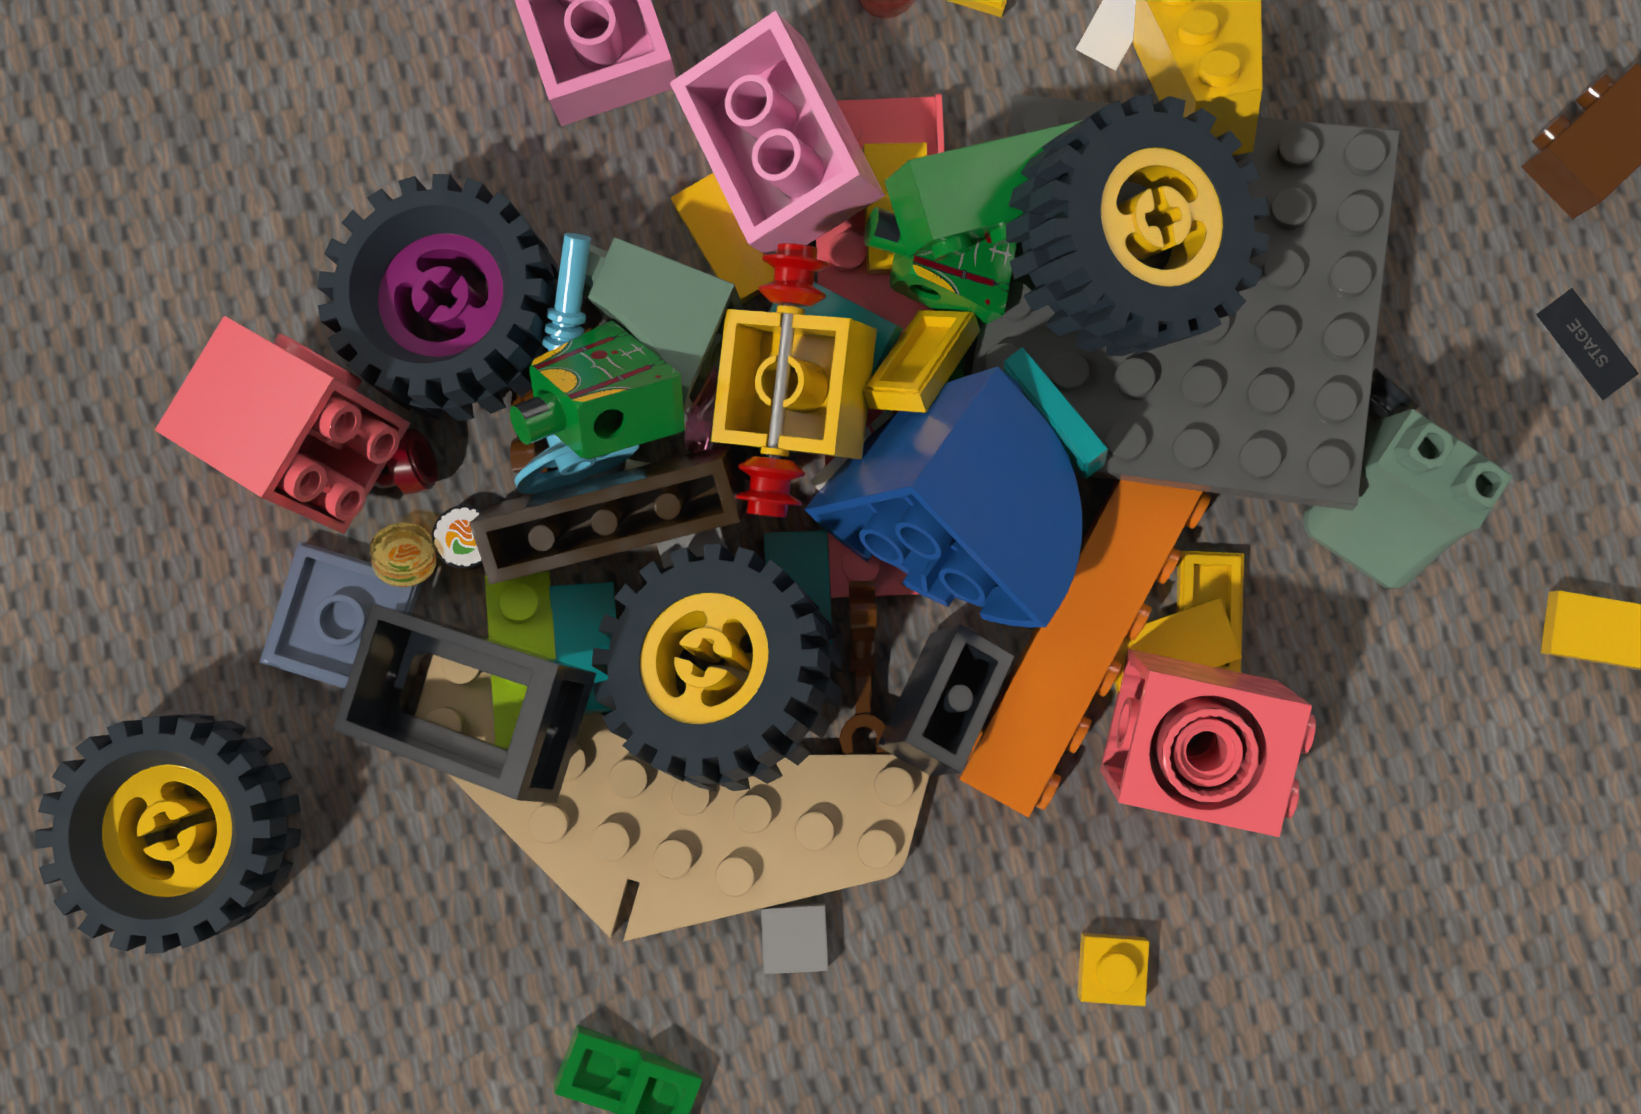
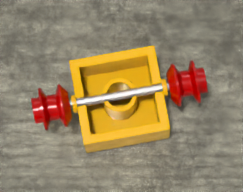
M779 243L777 244L776 254L762 256V261L775 269L773 281L759 286V291L771 303L779 304L776 313L726 309L711 442L761 448L760 454L767 455V458L753 456L738 466L739 469L751 476L749 490L736 494L735 498L748 500L747 513L787 518L788 505L802 506V502L789 493L791 481L805 476V472L794 461L780 459V456L789 457V451L862 459L868 404L863 389L872 377L877 329L851 318L805 315L806 310L799 308L811 307L826 298V294L815 288L813 284L815 273L828 269L829 263L816 259L818 249L812 246Z

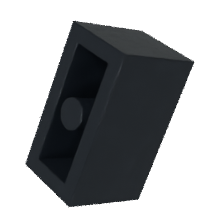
M961 624L930 633L877 746L929 776L960 774L1014 656Z

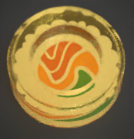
M400 522L388 525L377 532L370 544L372 569L375 575L386 584L396 587H410L420 584L433 573L436 567L435 541L432 540L430 532L417 524Z

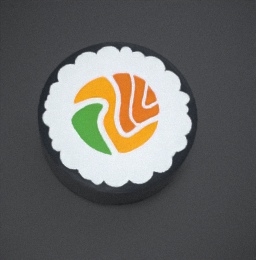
M467 505L455 506L446 510L436 520L432 530V545L437 556L444 563L464 570L483 566L469 524L482 510Z

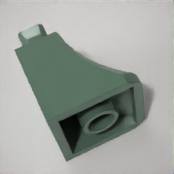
M615 237L608 251L590 245L582 299L592 302L606 322L614 321L681 373L684 422L697 426L706 412L718 383L726 309L744 310L735 284Z
M1411 409L1367 423L1358 505L1353 511L1309 505L1304 513V530L1308 537L1384 588L1397 589L1412 582L1429 564L1454 543L1479 529L1513 475L1416 410Z

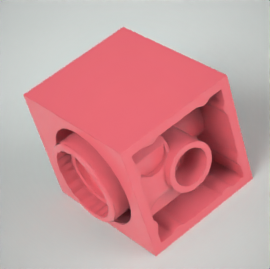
M224 316L158 423L155 431L261 498L345 534L354 517L362 510L367 495L387 464V461L396 453L399 442L409 427L410 422L357 392L362 382L360 378L297 341L279 333L272 343Z
M1128 649L1120 691L1116 698L1100 772L1118 803L1280 837L1284 818L1290 819L1294 815L1298 804L1299 782L1294 777L1300 753L1307 754L1315 736L1316 721L1314 715L1310 714L1312 705L1278 680ZM1201 732V734L1195 741L1188 744V742L1194 735Z

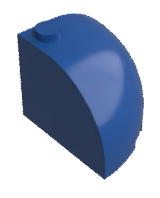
M998 366L946 383L927 413L899 411L864 441L862 459L847 458L805 508V511L826 531L867 563L874 555L908 574L903 580L902 585L946 607H949L954 598L983 607L980 611L982 619L1010 626L1028 628L1047 627L1070 588L1079 561L1082 541V508L1076 477L1069 457L1052 427L1024 396L1023 389L1019 383L1006 375Z

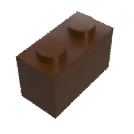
M1638 63L1616 79H1613L1605 72L1575 99L1582 109L1572 119L1568 120L1563 114L1559 115L1531 141L1539 150L1521 167L1572 219L1601 203L1641 165V66Z

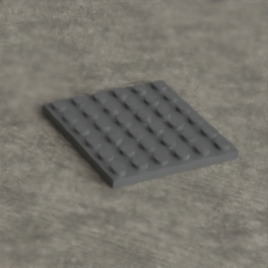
M1014 94L1008 137L1081 121L1111 103ZM1258 117L1253 152L1234 155L1233 158L1239 167L1253 161L1260 176V179L1247 184L1251 199L1266 196L1269 215L1254 221L1255 232L1269 234L1268 251L1249 260V263L1262 269V273L1255 287L1238 292L1246 302L1235 314L1220 318L1222 323L1220 326L1191 338L1140 354L1134 352L1124 356H1106V347L1088 352L1074 346L1079 330L1062 336H1058L1050 330L1046 324L1054 315V311L1049 306L1032 311L1023 297L1036 288L1030 275L1026 274L1015 279L1012 272L1004 316L987 325L979 324L980 332L977 335L971 375L997 366L1003 371L1004 361L1023 347L1108 448L1105 465L1090 477L1112 480L1121 479L1166 487L1353 511L1358 505L1400 130ZM1124 182L1121 186L1116 205L1148 188L1137 183ZM1017 242L1014 259L1023 255L1022 242ZM1173 247L1140 260L1139 258L1137 260L1149 267L1163 270L1169 261ZM1073 468L1074 474L1079 475L1077 471Z

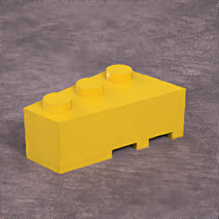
M1136 0L1133 45L1159 101L1168 96L1186 100L1183 113L1184 118L1203 108L1217 118L1210 130L1213 136L1217 138L1231 130L1242 143V146L1232 156L1253 152L1263 88L1261 0Z

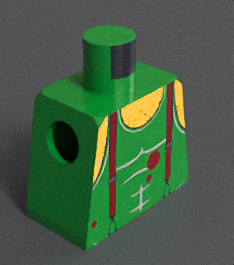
M875 207L872 210L865 228L864 244L894 254L889 280L890 287L894 291L935 311L975 313L978 325H987L1004 316L1012 273L1009 261L1014 259L1017 243L993 246L991 238L987 237L971 241L972 250L953 258L934 261L932 251L907 257L894 212Z
M614 321L604 323L535 358L529 367L534 398L510 408L512 426L524 444L529 445L555 434L580 458L587 459L664 438L685 430L681 373Z

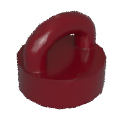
M416 429L406 430L399 442L396 453L387 461V464L376 480L375 485L377 487L388 488L397 485L406 495H413L433 488L437 481V464L432 448L422 433Z

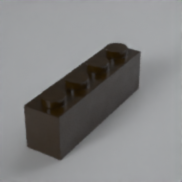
M726 444L491 504L469 524L489 584H494L739 523L747 509L748 500L735 498L736 494L744 492L745 489L731 444Z

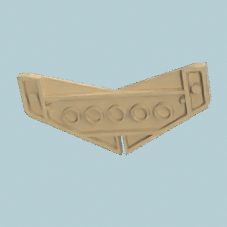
M433 655L415 716L495 744L491 674ZM590 713L583 716L557 804L515 800L448 774L610 938L614 934L629 879L640 882L623 942L886 879L895 875L906 862L929 779L928 774L891 753L809 755L798 766L787 758H783L777 762L783 775L782 777L768 784L754 776L748 777L750 789L731 791L719 784L716 786V791L698 788L686 781L683 782L632 755L622 746L627 740L610 732L602 718L605 715L602 713Z

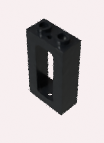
M372 603L332 730L515 800L557 804L597 673L415 613ZM430 653L527 686L509 749L411 714L408 709V699L420 661L426 654Z

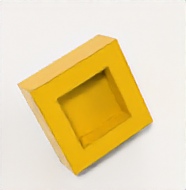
M1081 933L1078 999L1081 1002L1146 1006L1149 940L1145 937Z

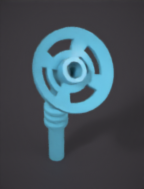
M577 233L564 234L554 307H549L546 314L547 318L552 321L546 322L544 328L545 332L550 334L543 337L542 343L548 349V352L584 334V328L579 325L584 324L587 317L581 311L591 238L586 235ZM553 434L546 438L550 447L533 458L517 474L514 483L517 490L523 494H535L577 483L587 477L609 471L631 457L637 451L639 445L587 459L580 458ZM545 467H558V470L540 473Z

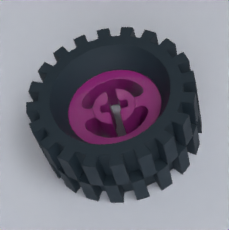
M433 174L432 189L427 190L417 177L413 176L398 181L402 196L392 199L381 188L367 197L375 211L363 220L352 210L341 222L352 235L346 244L331 238L324 253L337 265L335 273L319 271L317 288L334 301L318 305L321 322L335 332V334L327 339L334 351L349 362L346 366L395 403L407 410H410L412 407L424 417L441 420L442 410H444L457 421L474 419L473 403H478L490 414L506 408L500 394L509 388L521 398L532 389V384L524 375L529 371V367L535 358L548 352L542 343L543 337L550 335L545 332L544 328L546 322L552 321L546 316L547 309L555 305L558 283L556 280H558L559 267L556 261L514 205L499 192L493 197L481 182L467 178L462 190L450 174ZM471 269L485 274L488 284L487 302L462 275L459 277L453 270ZM453 301L455 305L451 309L446 307L447 303ZM415 310L437 331L442 332L450 340L431 342L420 339L414 323Z

